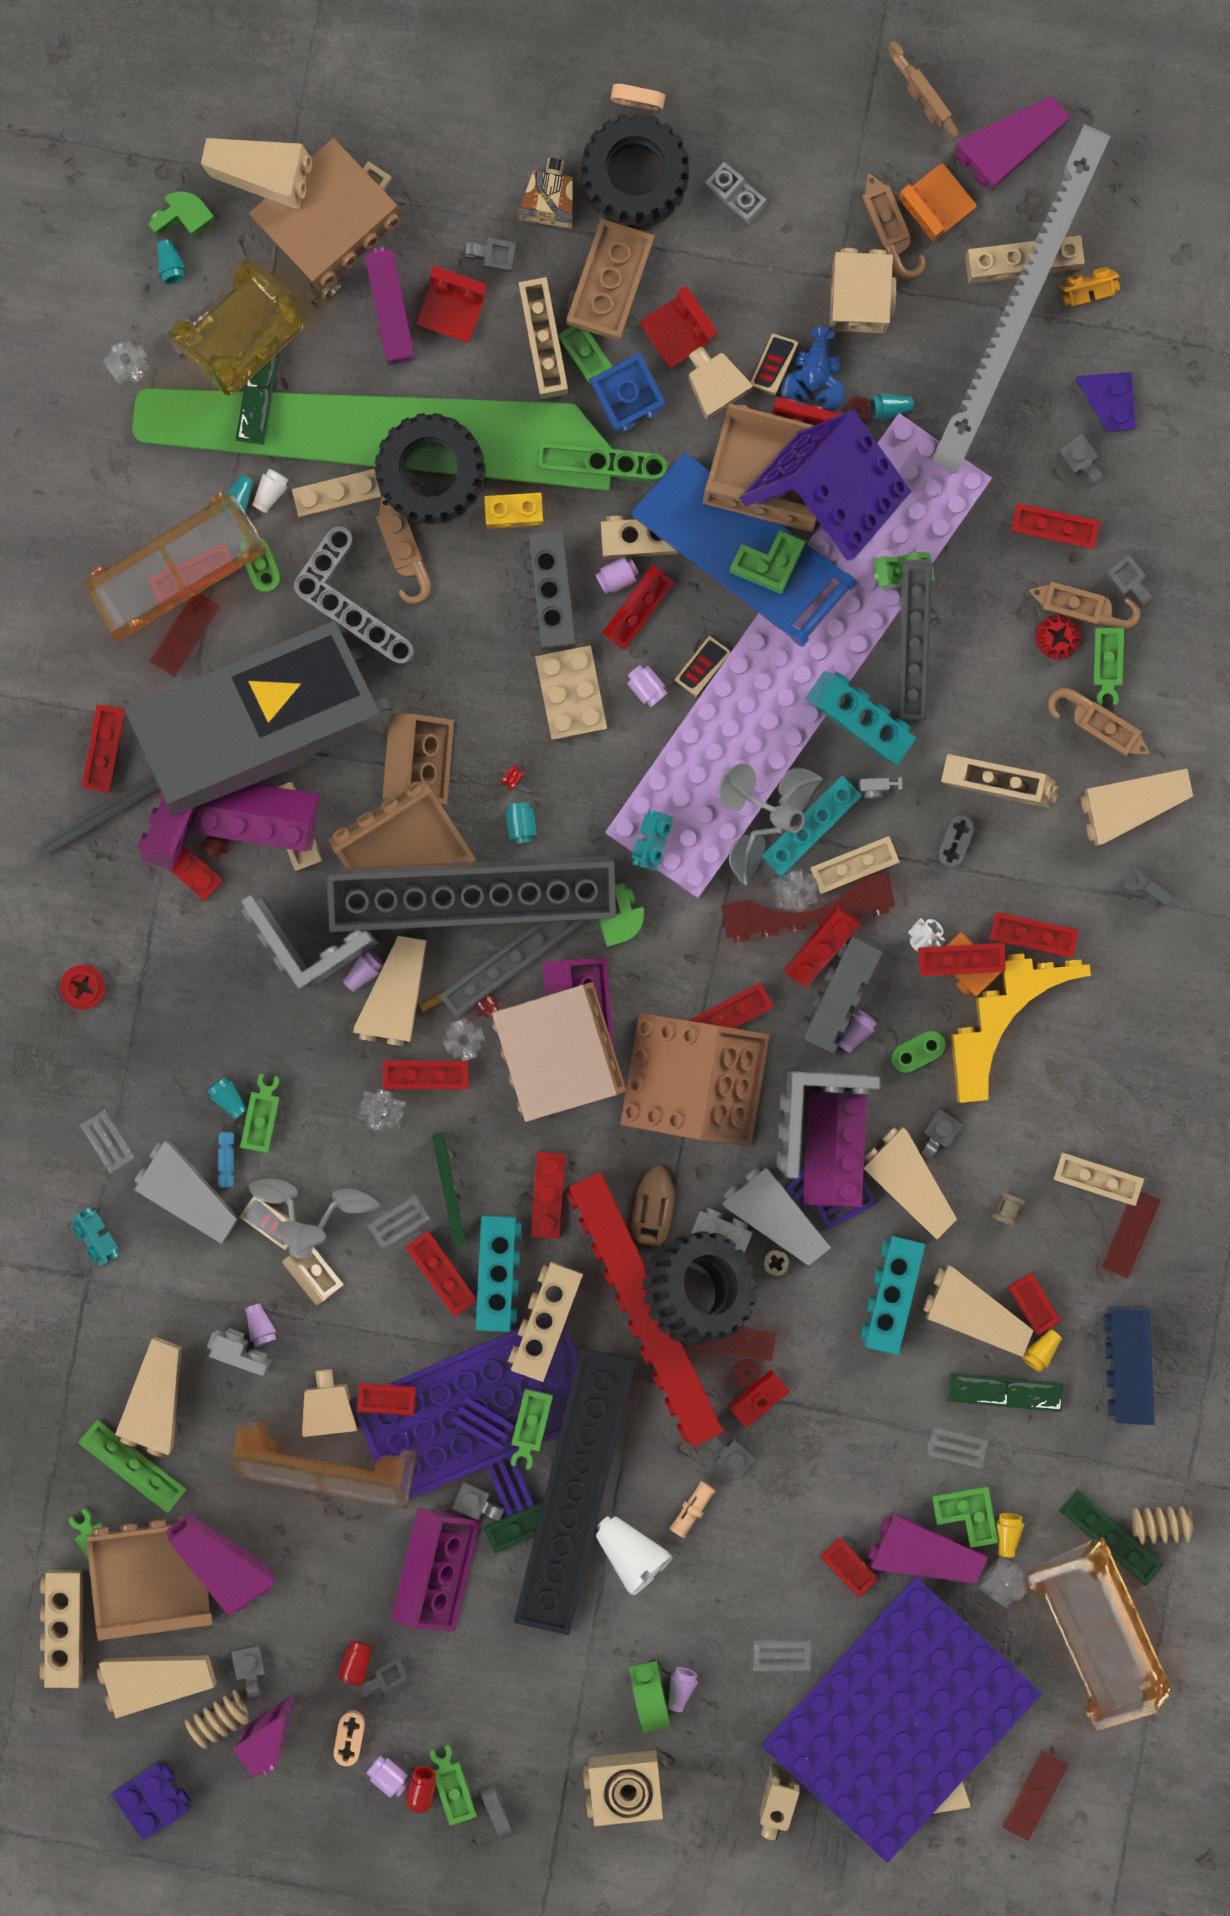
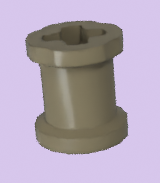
M1002 1191L1001 1196L1003 1198L997 1212L992 1214V1218L1015 1227L1017 1224L1015 1222L1020 1206L1024 1205L1025 1200Z
M771 1249L765 1253L763 1266L769 1274L779 1276L787 1271L789 1259L782 1250ZM771 1256L783 1257V1260L780 1262V1269L768 1266L772 1262Z

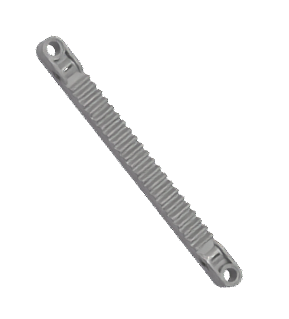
M1084 124L1064 168V176L1067 181H1062L1058 189L1059 191L1054 198L1055 202L1052 203L1049 209L1050 212H1048L1044 220L1046 223H1043L1040 229L1041 233L1038 234L1035 240L1036 243H1034L1030 251L1031 254H1029L1025 262L1026 264L1021 270L1022 275L1017 279V285H1015L1011 292L1013 296H1010L1006 303L1008 306L1002 312L1004 317L1001 316L997 323L999 327H996L992 334L994 337L988 343L990 348L985 350L983 354L985 358H982L978 365L981 369L976 370L974 374L976 379H972L969 385L972 390H967L964 396L967 400H963L960 405L963 412L954 415L949 421L931 460L932 463L956 474L958 473L1106 148L1110 135ZM1078 164L1084 166L1081 174L1076 173ZM964 423L966 431L960 435L957 433L958 428L956 426Z

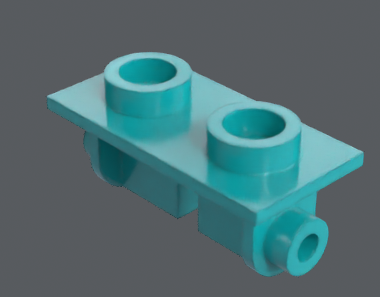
M649 809L648 814H644L639 833L648 837L646 841L637 838L631 858H634L632 864L657 871L658 865L663 858L666 839L671 832L673 816Z
M89 1207L80 1212L83 1218L78 1213L70 1219L73 1223L71 1228L78 1239L82 1238L88 1247L86 1249L87 1255L93 1263H98L99 1267L108 1262L106 1257L111 1261L119 1256L117 1251L119 1248L110 1233L108 1232L101 1237L97 1234V1232L105 1228V1225L96 1210L92 1211Z

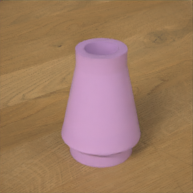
M370 950L365 954L361 953L348 975L343 979V982L351 991L355 992L358 988L378 976L384 963Z
M858 1010L856 1014H852L849 1024L837 1044L851 1053L856 1046L875 1031L873 1028L877 1024L876 1021L865 1012Z
M261 1303L246 1308L250 1342L254 1343L255 1348L275 1342L277 1340L275 1336L277 1331L264 1312Z
M676 1667L675 1672L671 1673L667 1708L675 1712H683L685 1704L698 1684L696 1680L697 1674L694 1671L684 1667Z

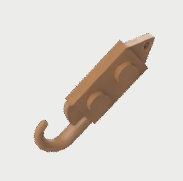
M895 41L890 42L888 45L889 53L894 63L907 79L909 84L907 89L916 101L920 99L925 106L924 113L931 123L936 122L940 128L943 126L953 138L956 137L959 132L951 119L952 114L922 72L919 69L916 70L908 63L903 56L904 51Z
M869 173L865 194L862 195V199L883 250L886 251V254L893 255L892 269L896 275L909 280L917 278L925 269L924 256L919 255V264L916 269L907 270L904 268L899 254L908 248L911 242L910 234L889 184L884 185Z
M382 496L379 516H376L394 567L398 574L402 576L416 575L421 588L419 594L414 597L406 595L403 590H399L398 593L406 603L420 604L427 599L431 591L429 576L407 518L395 511L389 504L383 505L386 499Z
M1052 581L1049 582V585L1033 588L1028 591L1043 606L1042 610L1105 627L1124 628V631L1132 629L1140 619L1139 606L1130 598H1125L1124 601L1131 606L1132 616L1128 620L1111 617V602L1102 595ZM1037 590L1039 595H1035L1034 591Z
M1060 688L1049 697L1048 709L1056 719L1060 718V714L1056 711L1055 704L1060 698H1066L1077 705L1074 721L1082 730L1124 756L1128 754L1148 755L1150 753L1140 735L1142 731L1096 702H1092L1077 691L1070 688ZM1140 747L1144 748V752L1140 751Z

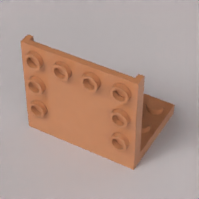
M639 1013L620 1125L704 1141L752 1146L770 1034Z

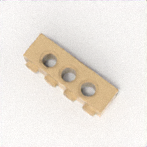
M1081 235L1064 238L1048 274L1081 270L1085 264ZM1030 241L968 249L965 255L968 284L1019 278L1022 275L1021 270L1026 264L1025 262L1036 242Z
M547 277L518 282L540 399L568 395Z
M623 516L606 517V521L601 522L603 559L622 558L623 556L629 558L677 555L681 553L663 540H653L650 536L651 531L636 519L623 520ZM627 529H633L637 532L638 539L633 543H627L623 540L622 533Z
M553 1261L550 1262L549 1267L543 1265L538 1278V1282L543 1284L539 1294L533 1292L528 1308L533 1311L529 1320L523 1319L518 1335L523 1337L519 1347L513 1346L508 1362L513 1363L511 1371L541 1382L544 1381L583 1272ZM550 1286H558L562 1290L563 1295L558 1301H551L546 1296V1290ZM540 1313L551 1315L553 1322L549 1327L542 1328L537 1324L536 1317ZM530 1340L541 1342L543 1349L539 1354L534 1355L527 1351L526 1344Z
M49 1569L45 1573V1577H41L40 1585L41 1594H45V1605H41L40 1621L45 1622V1634L40 1636V1650L45 1651V1662L40 1663V1679H44V1688H79L83 1683L84 1569ZM55 1594H65L68 1598V1605H58L55 1601ZM59 1621L64 1622L68 1627V1633L65 1635L58 1634L54 1627L55 1623ZM57 1650L64 1651L68 1656V1661L66 1663H59L54 1657V1652Z

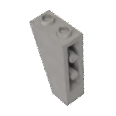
M168 1140L164 1141L162 1145L157 1143L149 1156L153 1160L148 1169L143 1167L134 1180L138 1184L135 1191L219 1243H224L239 1217L173 1143Z
M756 1167L745 1176L748 1180L740 1188L735 1184L723 1194L726 1198L722 1201L725 1208L808 1266L831 1248L766 1167L762 1170Z

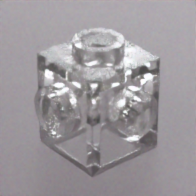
M130 340L126 343L123 341L113 346L110 349L111 354L102 360L122 388L130 382L135 384L147 375L145 371L149 369L145 362L149 359L148 355L140 344L134 347Z
M803 869L789 870L786 872V876L772 879L777 907L784 910L792 909V911L798 912L809 909L810 904L818 903V882L812 874L803 872Z
M466 1018L450 1023L451 1029L445 1031L447 1037L442 1038L447 1054L453 1053L454 1058L461 1056L462 1061L477 1057V1050L483 1049L481 1043L486 1042L481 1026L475 1027L474 1022L467 1024ZM462 1034L467 1035L469 1038V1042L465 1046L460 1045L458 1042V1038Z
M377 1088L376 1093L364 1091L357 1118L367 1121L368 1128L383 1131L384 1127L399 1130L407 1102L392 1098L393 1092Z
M1000 1556L987 1569L978 1589L1007 1608L1014 1600L1019 1602L1025 1595L1027 1587L1024 1585L1029 1574L1003 1556Z

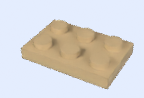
M591 645L535 656L551 739L557 740L607 730Z

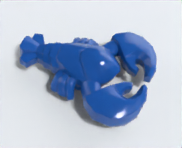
M819 325L818 328L813 327L810 332L816 339L809 353L802 350L798 351L793 362L794 366L802 365V368L788 373L782 379L780 392L783 399L790 398L798 403L805 404L796 398L797 394H799L803 399H808L807 393L799 383L803 380L807 388L812 391L826 385L828 387L814 399L817 402L820 399H825V403L815 406H819L827 411H833L843 403L845 389L842 383L830 371L839 374L841 364L839 357H829L828 340L835 337V331H831L827 326Z

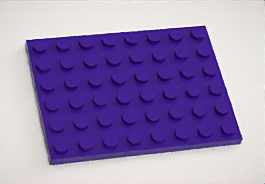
M914 1576L761 1743V1747L888 1863L1037 1701L1042 1692L919 1578Z

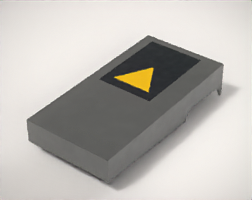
M335 620L124 709L172 816L308 763L309 759L321 750L368 732L378 731L381 734L384 733L380 713L385 710L392 711V708L387 698L373 700L355 663L360 659L368 660L366 654L361 647L349 650Z

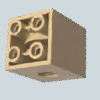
M843 248L841 252H835L831 280L829 324L831 331L886 334L890 318L894 317L896 304V278L892 277L893 255L886 254L885 250L879 249L870 250L869 254L858 253V250L854 248Z
M656 1750L589 1757L588 1766H583L585 1789L591 1790V1794H586L587 1816L588 1818H593L594 1826L663 1819ZM630 1784L633 1785L635 1788L633 1790L626 1791L622 1787L624 1785Z

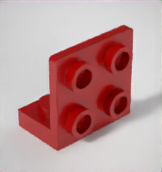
M433 265L430 273L431 282L416 323L422 328L469 343L488 293L487 284Z
M687 286L678 290L674 299L640 321L641 328L669 369L674 368L689 358V355L702 346L704 348L717 339L718 335L717 330Z

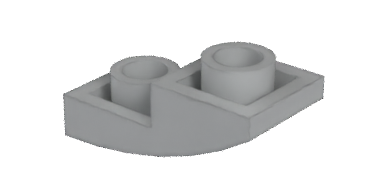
M725 162L705 182L726 205L748 224L768 205L767 199L748 185L745 178Z

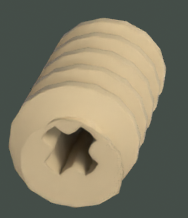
M1182 1506L1177 1508L1176 1514L1172 1507H1167L1164 1514L1161 1508L1156 1507L1153 1516L1149 1508H1144L1142 1515H1140L1137 1508H1133L1132 1531L1134 1538L1138 1536L1140 1543L1144 1544L1146 1536H1150L1152 1544H1156L1157 1537L1161 1535L1164 1544H1166L1169 1535L1173 1536L1175 1543L1179 1542L1180 1535H1184L1186 1542L1190 1543L1193 1533L1191 1507L1188 1508L1187 1514Z
M236 1690L232 1691L234 1697L232 1701L227 1696H223L224 1706L221 1707L216 1701L213 1702L214 1712H211L206 1707L203 1708L204 1718H201L197 1713L193 1714L194 1724L185 1719L188 1732L203 1749H207L210 1746V1741L217 1743L219 1741V1734L227 1737L229 1735V1728L232 1731H237L239 1729V1722L242 1725L249 1723L247 1708Z

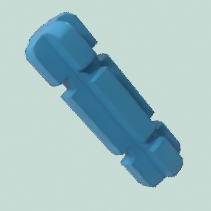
M221 1132L218 1135V1144H221V1147L218 1148V1171H220V1175H218L217 1185L222 1188H230L234 1183V1175H231V1172L234 1171V1148H232L234 1133Z

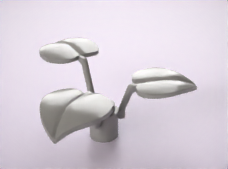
M738 763L727 769L719 785V797L724 807L732 811H739L747 799L771 811L770 820L776 827L752 831L750 836L742 835L741 838L733 843L729 853V864L742 884L748 886L762 860L761 856L765 851V839L760 835L784 834L785 830L797 833L802 829L805 817L801 811L810 801L816 787L823 781L819 775L804 768H793L787 771L778 787L779 793L782 796L779 800L781 805L773 807L749 795L756 784V773L751 766Z
M267 1178L253 1181L247 1186L252 1195L267 1203H287L290 1221L281 1222L278 1225V1232L289 1247L290 1255L300 1259L311 1257L313 1246L325 1241L326 1234L322 1229L335 1208L339 1207L342 1211L348 1213H362L381 1207L377 1200L360 1190L351 1188L339 1189L332 1193L334 1201L328 1207L317 1227L295 1221L293 1200L291 1198L296 1197L298 1191L292 1184L280 1179Z

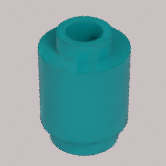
M523 802L507 805L508 812L505 815L509 840H515L516 845L533 842L532 837L537 836L534 810L530 809V803Z

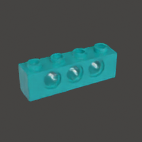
M823 671L805 697V700L882 759L898 766L916 740V737L908 732L911 727L898 718L895 721L890 718L889 714L891 712L881 704L876 703V705H873L868 700L871 696L858 687L855 690L848 685L850 680L836 671L833 675ZM845 695L844 703L839 706L841 697ZM865 711V717L860 722V715ZM885 726V733L880 737V731Z
M841 776L804 813L805 821L802 829L797 833L786 831L761 856L762 860L779 877H782L862 795Z
M481 1216L476 1330L510 1332L511 1325H516L517 1308H512V1297H518L519 1280H513L514 1268L519 1269L520 1252L515 1251V1240H521V1223H516V1216ZM503 1237L508 1241L509 1247L505 1252L499 1253L493 1249L492 1242L495 1238ZM495 1266H503L507 1271V1277L502 1281H497L492 1278L491 1269ZM494 1294L502 1295L506 1301L505 1306L501 1309H494L490 1305V1297Z
M891 1234L889 1240L884 1239L880 1256L884 1257L882 1268L877 1267L873 1284L878 1285L875 1296L870 1295L867 1305V1311L871 1312L869 1323H863L860 1339L864 1340L863 1345L865 1347L899 1355L925 1248L923 1242ZM895 1259H903L906 1263L905 1270L900 1274L893 1273L891 1271V1263ZM890 1286H895L899 1290L898 1298L891 1302L885 1300L884 1291ZM882 1314H889L892 1317V1324L887 1329H881L877 1325V1320Z

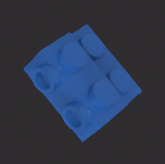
M640 352L589 378L601 402L600 405L614 430L620 428L621 432H624L636 425V419L645 415L646 419L660 413V406L666 404Z

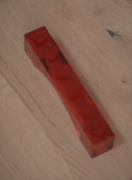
M888 872L858 879L852 888L838 900L811 911L794 913L776 911L760 906L751 900L723 904L720 907L726 938H733V942L738 943L750 940V934L760 932L761 937L764 938L778 935L777 929L789 927V932L805 930V924L817 922V927H819L836 905L854 918L861 919V913L872 911L873 916L890 913L889 907H894L895 901Z

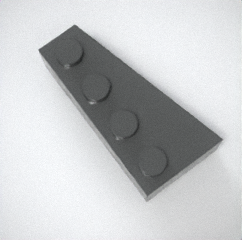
M850 937L849 941L845 942L836 953L840 957L836 967L831 965L825 975L824 981L828 983L824 992L818 990L811 1006L815 1007L811 1018L805 1016L799 1028V1032L803 1033L800 1039L830 1054L835 1053L838 1047L836 1043L844 1034L849 1024V1016L856 1009L862 996V990L867 986L882 951L854 937Z

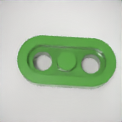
M258 537L247 539L241 547V556L253 585L263 593L275 591L280 585L281 576L268 544ZM254 548L261 549V555L257 558L251 556V551ZM265 574L272 576V580L268 584L262 582V576Z
M924 1032L893 1050L891 1054L892 1065L900 1072H911L939 1058L945 1050V1040L937 1032ZM929 1040L936 1042V1048L933 1051H929L926 1048V1043ZM904 1053H909L911 1056V1061L908 1064H904L901 1061V1056Z

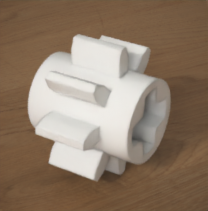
M920 918L908 932L912 936L910 944L916 951L920 947L941 946L945 941L942 937V926L932 919L924 922Z

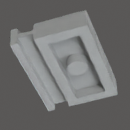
M889 778L860 779L857 782V791L860 794H864V799L881 798L883 793H886L890 788H894V792H899L903 789L902 778H897L893 782H889Z

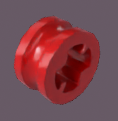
M513 764L500 782V785H507L509 791L512 792L526 772L524 770H517V765Z

